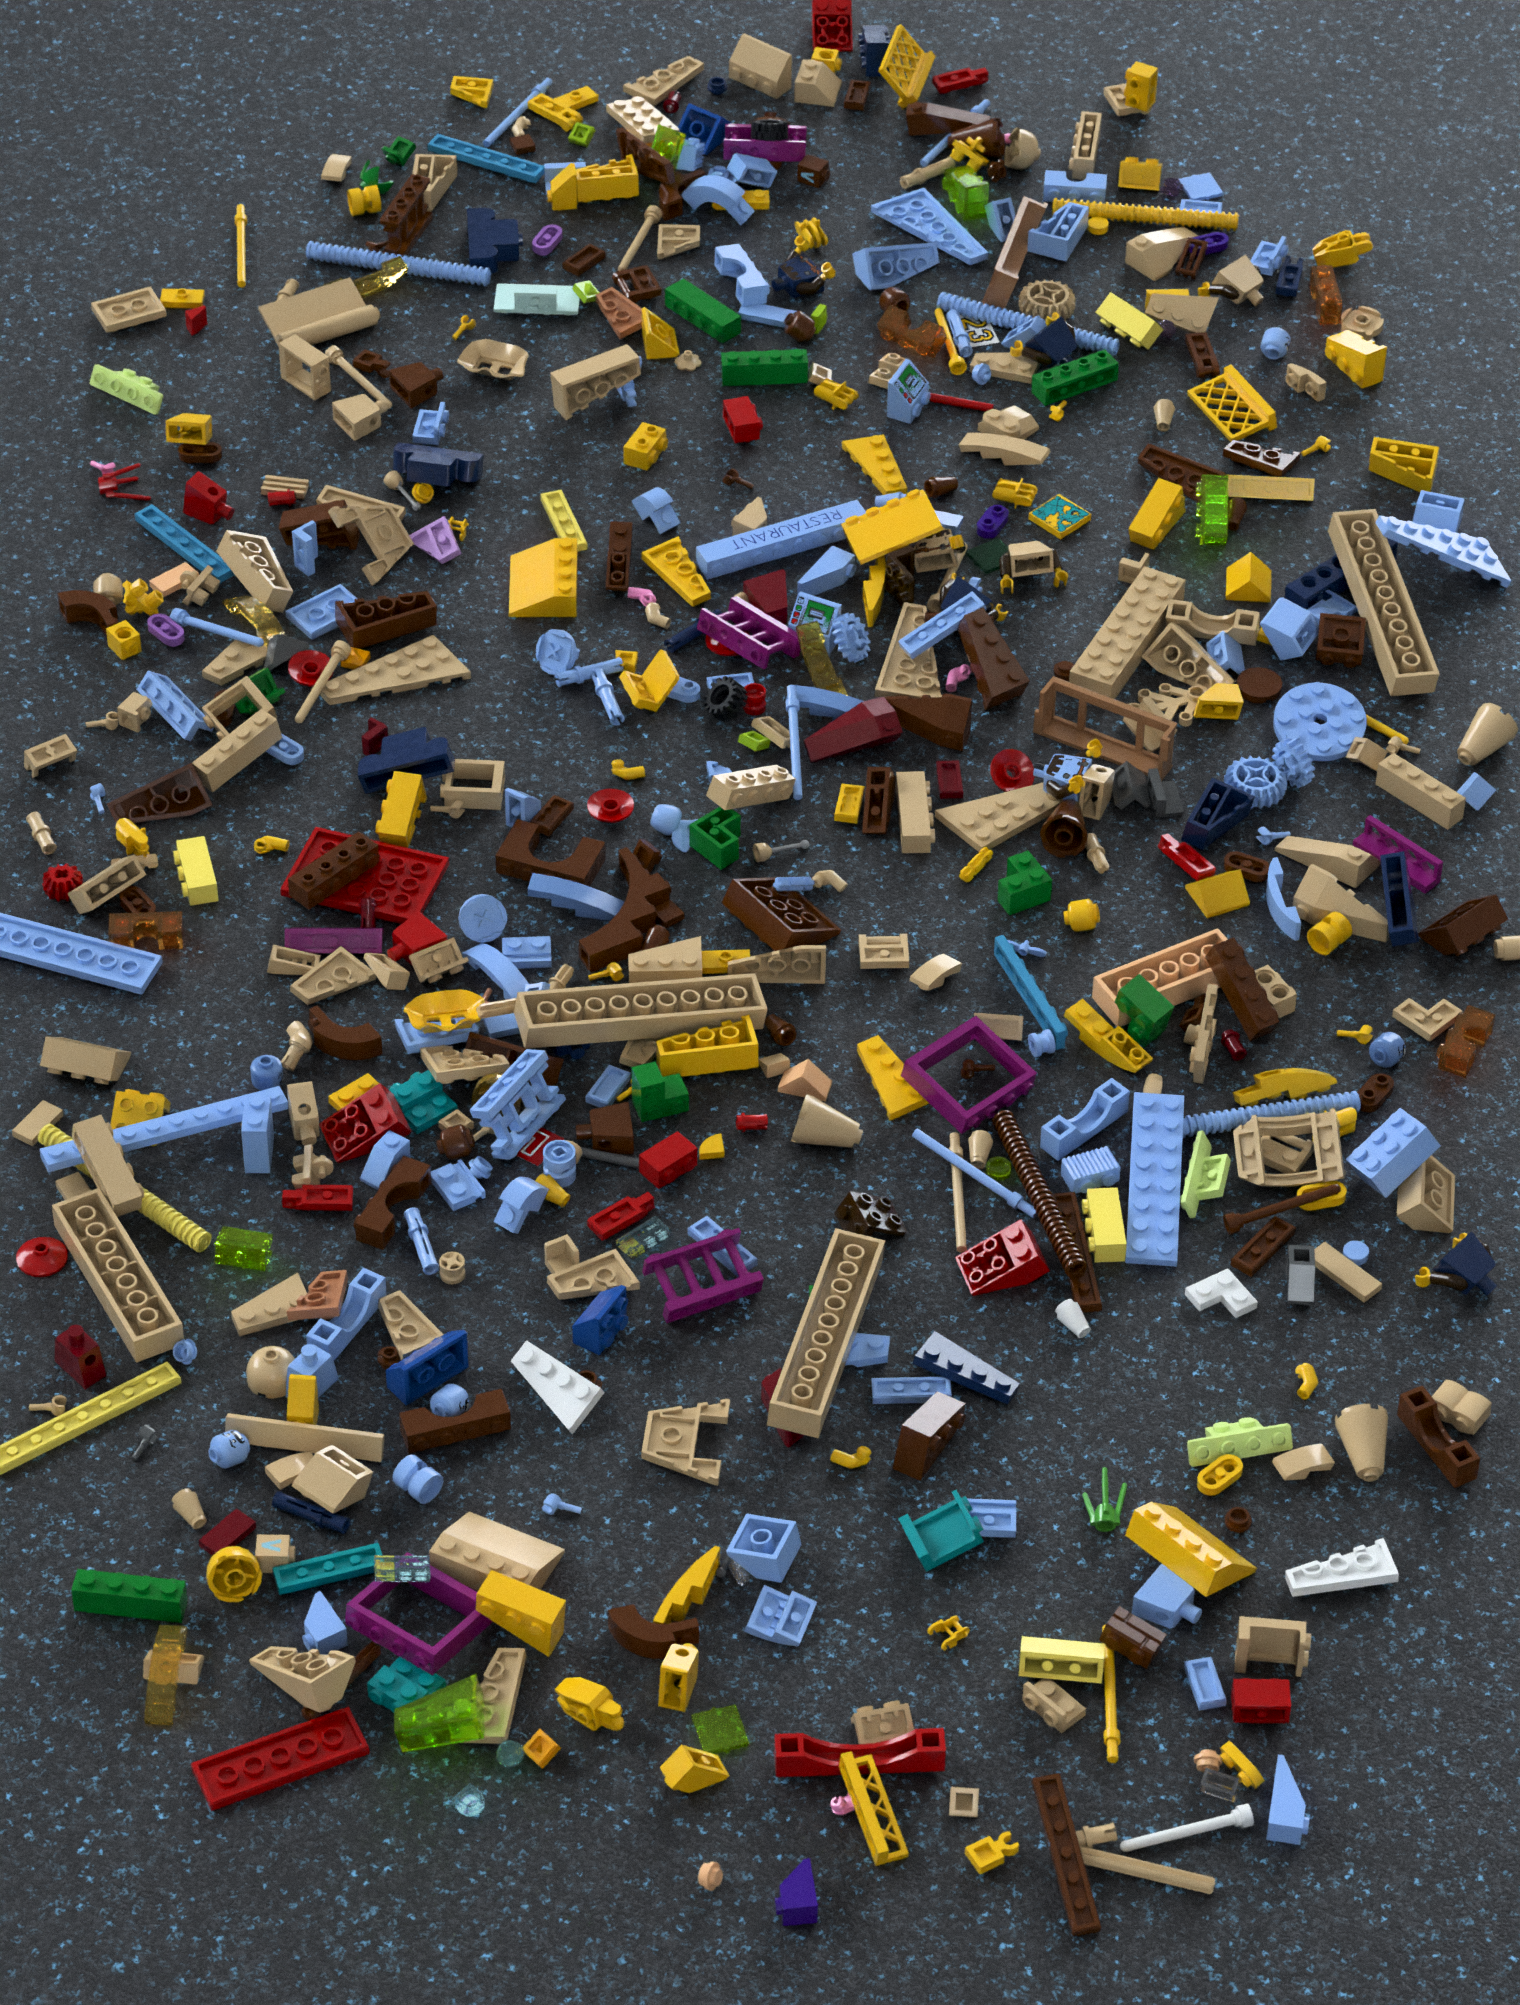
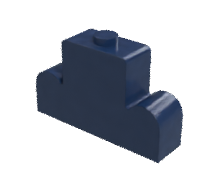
M467 208L469 261L471 267L477 266L479 268L481 266L484 269L487 267L490 268L491 274L498 270V261H518L519 246H523V234L518 233L517 219L495 220V212L490 208Z
M398 443L394 447L393 470L398 471V473H407V481L439 486H450L455 479L464 482H475L479 480L483 473L484 454Z
M422 727L384 737L382 739L381 755L370 754L359 761L358 778L365 794L386 789L389 779H392L394 771L422 775V779L454 772L455 758L446 738L438 737L431 740L427 728Z
M1402 851L1380 855L1388 930L1392 946L1417 943L1419 935L1416 909L1410 887V876L1405 853Z

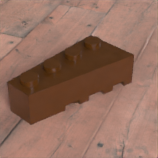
M982 607L964 615L957 629L965 652L969 656L972 673L975 674L978 691L982 694L984 709H990L1022 695L1030 680L985 609Z

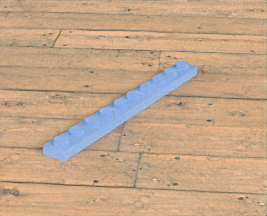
M280 1086L246 1094L271 1095L272 1113L288 1109V1101ZM245 1095L113 1129V1138L116 1143H120L124 1153L241 1122L243 1119ZM73 1140L40 1149V1157L48 1172L84 1163Z

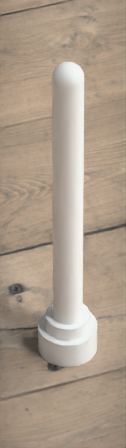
M1249 1804L1236 1806L1235 1810H1231V1814L1124 1840L1120 1843V1849L1128 1852L1231 1825L1235 1827L1240 1826L1241 1828L1254 1825L1253 1814Z

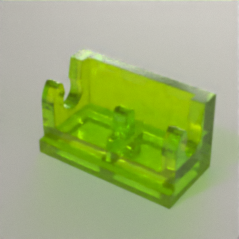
M223 1226L215 1241V1263L265 1271L272 1255V1250H269L273 1241V1234Z

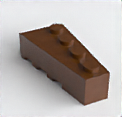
M428 591L398 594L397 598L378 596L377 600L364 601V598L354 599L353 603L335 601V621L349 645L353 648L361 649L437 625V605Z

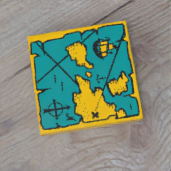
M1058 494L1031 511L1028 519L1057 538L1062 539L1091 520V513Z

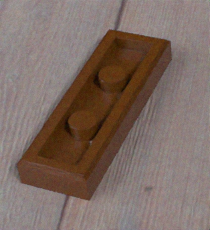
M1274 1216L1231 1259L1230 1265L1252 1277L1295 1234L1296 1227Z

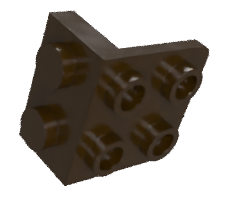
M911 545L888 553L885 566V588L888 593L896 598L901 607L904 602L914 603L915 550Z
M849 1191L834 1212L842 1229L845 1231L871 1237L874 1231L904 1236L907 1232L892 1201L885 1196L880 1197Z

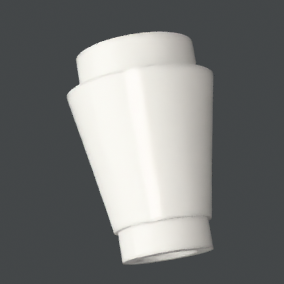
M1067 1299L1058 1305L1055 1310L1057 1319L1078 1338H1083L1090 1332L1091 1328L1077 1302Z

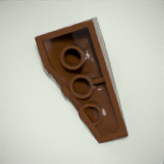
M921 102L908 104L906 112L909 136L952 133L953 131L991 119L989 115Z

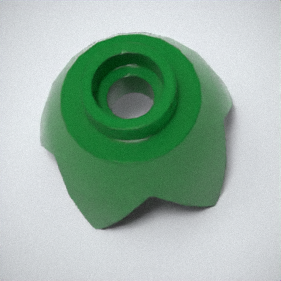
M368 159L360 174L362 182L359 186L364 190L366 186L377 185L380 195L390 190L394 182L378 183L379 166L367 170L370 163Z

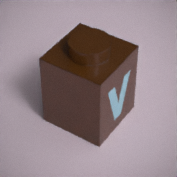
M807 154L797 165V182L820 188L830 177L829 161Z

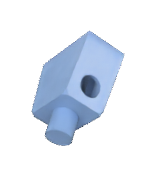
M304 1345L301 1348V1354L288 1366L286 1398L288 1399L290 1374L316 1376L319 1398L338 1380L333 1357L315 1345Z
M1163 1564L1156 1569L1133 1596L1132 1614L1169 1629L1174 1628L1182 1618L1195 1624L1202 1614V1609L1193 1605L1195 1589Z

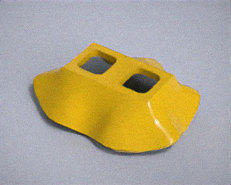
M468 990L437 991L415 997L404 1007L403 1012L408 1014L412 1026L415 1029L422 1030L424 1034L442 1031L449 1032L471 1028L473 1023L480 1021L481 1018L478 1017L476 1007L484 1004L485 1000L480 995ZM464 1017V1019L456 1024L451 1023L452 1018ZM440 1020L442 1025L439 1026L428 1021Z

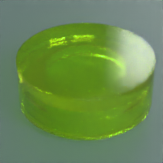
M996 1156L987 1161L986 1175L995 1181H1002L1010 1176L1011 1163L1008 1159Z

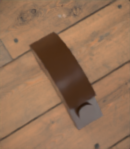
M702 169L684 175L680 171L674 172L675 182L670 184L661 183L659 188V208L662 210L664 221L683 215V198L681 194L693 181L705 176V172Z
M84 590L57 593L59 611L67 624L75 621H89L98 625L107 637L106 628L119 623L116 605L101 594Z
M318 1005L309 1009L310 1020H308V1026L311 1032L314 1033V1045L322 1052L345 1060H364L383 1054L382 1037L369 1022L357 1027H343L332 1022Z
M635 1604L608 1610V1628L614 1639L622 1647L639 1656L665 1659L672 1644L683 1645L689 1643L693 1645L699 1643V1624L697 1618L669 1624H655L641 1617L636 1610Z

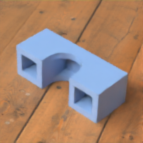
M1046 170L1043 201L1053 202L1054 198H1058V200L1064 198L1066 201L1067 199H1070V201L1077 199L1078 202L1080 200H1083V202L1089 200L1090 203L1102 201V204H1105L1107 174L1087 173L1085 180L1073 182L1066 178V171Z

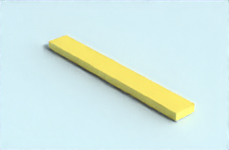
M167 1361L0 1445V1475L182 1384L181 1377Z

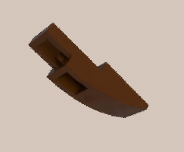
M610 521L606 590L628 591L632 554V522Z

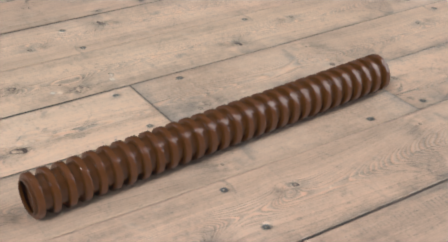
M1002 1110L996 1113L992 1118V1123L1066 1275L1069 1277L1082 1275L1087 1269V1264L1013 1113L1009 1110Z

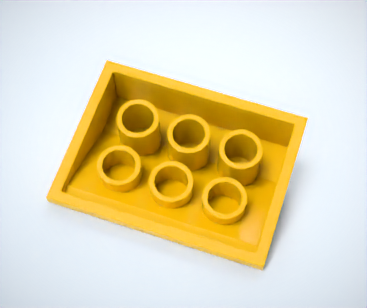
M919 489L912 490L907 493L906 497L901 499H891L880 508L872 507L865 514L851 516L841 524L849 546L860 565L943 530L923 489L920 491Z
M554 538L511 555L509 617H577V538Z
M1150 1502L1135 1509L1125 1534L1130 1540L1205 1597L1255 1573L1257 1569L1177 1507Z

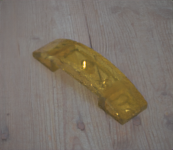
M401 256L381 263L382 270L353 280L362 298L386 289L408 272V267ZM339 278L337 280L323 284V286L343 280V278Z
M245 595L223 600L222 604L232 614L241 613L257 628L256 637L262 638L267 648L269 639L279 633L286 636L274 614L258 599Z
M818 621L797 625L796 632L799 645L815 688L847 695L841 678L836 676L824 646L825 638Z
M160 1625L158 1628L148 1677L145 1724L173 1725L176 1707L175 1694L181 1657L185 1650L187 1626Z

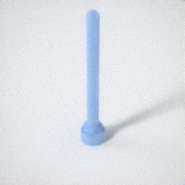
M174 608L170 614V618L181 627L189 625L257 647H261L264 644L262 638L191 617L186 610Z

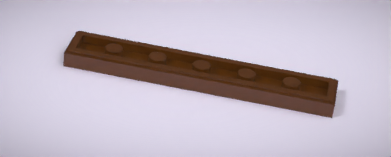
M1075 1192L1054 1193L1052 1195L1087 1264V1269L1082 1275L1077 1277L1067 1276L1073 1301L1079 1304L1083 1313L1102 1311V1302Z
M1057 1773L1032 1778V1786L1072 1937L1101 1932V1924L1061 1775Z

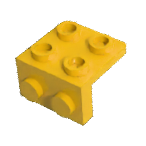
M659 650L642 675L624 670L619 678L635 707L657 712L673 687L677 684L679 674L667 652Z
M126 1089L125 1092L116 1091L110 1123L112 1130L162 1117L164 1112L169 1113L171 1103L164 1097L165 1095L151 1092L149 1095H145L131 1089Z

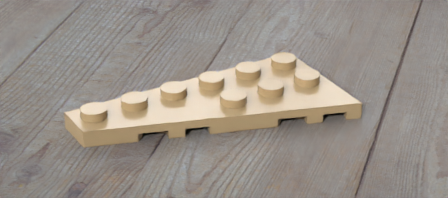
M904 602L875 688V696L922 698V695H930V697H942L934 648L930 647L914 659H911L898 643L900 639L924 624V617L927 611L925 605Z
M431 635L327 681L320 696L329 705L355 701L358 699V696L371 694L372 697L380 696V692L392 690V693L428 687L429 683L441 681L442 684L450 683L451 679L462 677L463 680L471 679V672L434 635Z
M1043 782L935 810V818L979 852L983 847H988L989 850L1050 816L1064 799L1057 800L1051 794L1046 793L1043 790Z

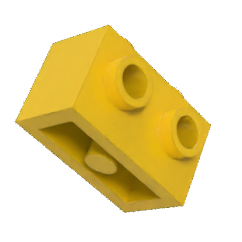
M1136 61L1131 68L1127 69L1125 74L1127 85L1124 90L1126 106L1145 112L1152 107L1156 101L1157 67Z
M642 422L623 446L624 464L648 471L651 465L657 462L661 452L665 451L668 446L666 429Z

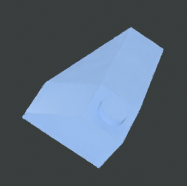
M936 242L863 248L852 253L855 273L869 290L887 289L939 263Z

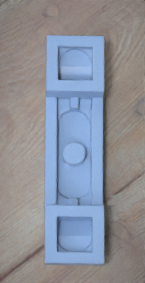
M1278 857L1272 859L1268 871L1267 905L1271 916L1279 928L1296 941L1300 938L1301 921L1296 907H1286L1280 892L1282 891L1283 871Z
M480 943L462 953V957H467L468 963L475 970L481 968L503 990L505 999L517 998V992H525V985H529L515 965L490 945Z

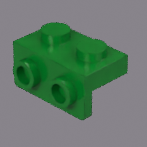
M263 668L249 676V679L271 704L279 701V696L285 693L284 688H277L269 668ZM247 695L235 703L239 713L254 715L259 711Z

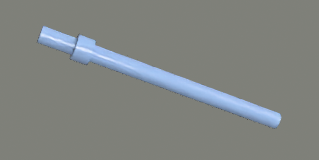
M546 78L541 84H537L532 89V93L483 141V145L488 148L528 108L529 100L540 93H546V89L553 83L552 80Z
M984 99L979 105L974 106L970 112L984 114V111L990 106V101ZM951 133L920 160L921 166L926 167L948 146V136H951Z
M789 685L787 686L785 705L789 717L792 776L796 778L793 786V798L800 800L803 797L798 711L800 706L796 695V686Z
M918 1128L915 1129L912 1134L913 1138L1004 1198L1007 1204L1015 1210L1020 1209L1032 1218L1037 1216L1034 1207L1026 1202L1022 1195L1016 1191L1011 1192Z

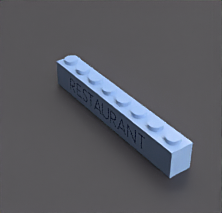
M854 500L696 547V565L708 580L847 538L841 524L847 518L854 515L861 516L866 511L858 500Z

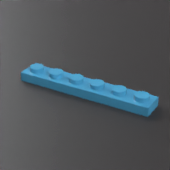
M437 134L428 143V151L437 153L438 155H457L458 161L470 163L474 166L483 167L536 184L545 174L543 165L441 134Z
M153 504L135 513V521L201 572L209 565L214 568L211 575L220 580V583L235 575L218 554Z
M1004 935L995 937L994 956L1043 1030L1049 1029L1052 1032L1056 1050L1065 1048V1039L1068 1036L1065 1023H1061L1055 1008L1047 1002L1044 991H1040L1034 976L1030 975L1026 970L1023 959H1019L1013 944L1009 943Z

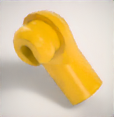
M621 759L613 760L611 763L612 773L620 778L631 780L645 777L643 766L627 768L624 767V762Z
M1308 1363L1298 1365L1295 1373L1299 1374L1297 1377L1303 1379V1384L1298 1389L1297 1395L1301 1399L1307 1400L1318 1385V1379L1314 1367Z

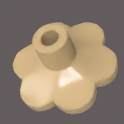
M686 350L680 357L675 358V364L679 370L694 371L696 367L701 366V360H699L698 355L692 354L690 350Z

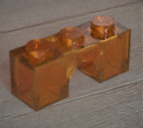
M1332 265L1311 266L1309 288L1312 299H1317L1316 314L1319 325L1340 324L1342 300Z
M889 305L877 323L880 336L886 341L892 340L897 342L903 348L916 350L922 356L935 358L947 340L944 327L925 319L919 328L909 330L908 328L912 323L908 312Z
M182 911L109 914V942L135 948V943L138 939L154 937L158 940L159 950L183 949L184 925Z
M1468 1005L1463 1013L1460 1012L1456 1018L1454 1029L1450 1028L1447 1033L1445 1044L1441 1043L1436 1053V1057L1439 1058L1438 1068L1466 1078L1475 1063L1477 1045L1484 1047L1493 1032L1496 1014Z

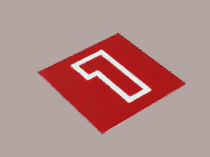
M540 1128L532 1136L531 1140L517 1152L516 1156L539 1166L543 1162V1149L545 1145L554 1140H564V1138Z

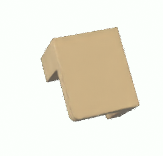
M1145 553L1140 562L1122 558L1119 562L1118 580L1132 584L1144 566L1149 568L1150 554Z
M1355 737L1345 758L1352 762L1363 763L1372 770L1377 771L1378 763L1385 759L1388 751L1368 738Z
M568 1234L544 1244L545 1265L552 1274L579 1263V1251Z

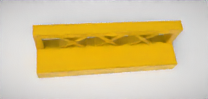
M1225 475V497L1314 500L1315 479Z
M852 1751L842 1753L839 1769L875 1865L878 1866L908 1857L909 1852L872 1755L869 1754L854 1759ZM868 1765L870 1775L867 1780L861 1777L858 1769L859 1766ZM867 1788L878 1793L880 1798L876 1805L871 1803L866 1791ZM876 1813L888 1818L889 1824L886 1830L880 1828ZM885 1838L896 1842L899 1851L889 1853Z

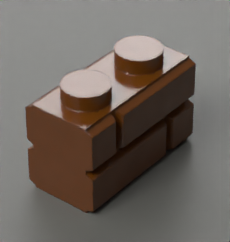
M1119 1606L1107 1622L1099 1641L1104 1643L1110 1650H1116L1126 1656L1133 1664L1147 1669L1160 1651L1167 1634Z

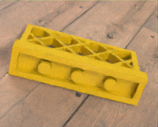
M900 24L895 29L878 71L899 95L900 98L897 104L904 109L908 104L918 101L936 56L932 51L925 53L902 24Z
M1231 364L1224 367V374L1187 391L1192 401L1230 442L1232 440L1239 441L1264 428H1267L1269 431L1277 428L1276 412ZM1222 382L1226 384L1225 389L1215 388L1216 385ZM1201 392L1208 393L1207 397H1198L1197 394ZM1212 394L1223 395L1222 399L1211 398ZM1227 395L1237 396V400H1226ZM1214 404L1219 405L1218 409H1209L1208 405ZM1223 406L1234 407L1233 411L1222 410ZM1238 407L1249 409L1247 413L1237 412ZM1220 416L1230 417V420H1229V421H1220V420H1219V417H1220ZM1234 418L1245 419L1244 423L1233 422ZM1249 419L1260 421L1257 424H1248ZM1230 429H1241V431L1233 435Z

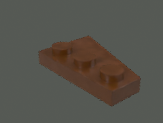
M1232 440L1223 450V457L1229 458L1233 462L1248 465L1252 469L1262 470L1274 477H1282L1300 460L1301 452L1293 451L1292 455L1281 453L1280 448L1274 447L1273 450H1264L1258 444Z

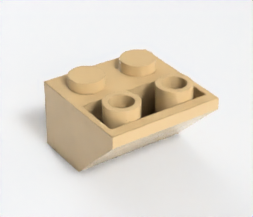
M330 1445L315 1453L293 1481L292 1487L301 1492L304 1497L312 1499L321 1507L334 1514L365 1498L373 1471L337 1447Z

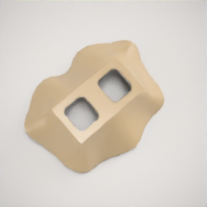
M482 339L471 342L463 350L457 363L471 372L510 381L514 377L524 376L525 364L529 354L516 345ZM481 363L492 365L490 369L487 367L478 369ZM501 368L512 369L507 375L498 373Z

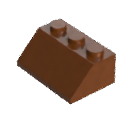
M1493 894L1467 900L1418 932V935L1443 955L1454 953L1455 956L1467 952L1469 950L1467 946L1470 944L1475 945L1485 939L1484 935L1487 933L1492 934L1502 928L1501 924L1507 921L1508 917L1497 895Z

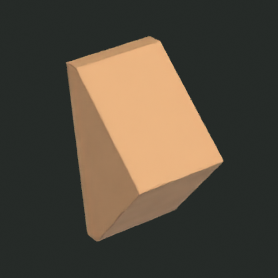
M807 1059L784 1071L778 1086V1092L805 1097L808 1094L820 1101L826 1102L832 1086V1080Z

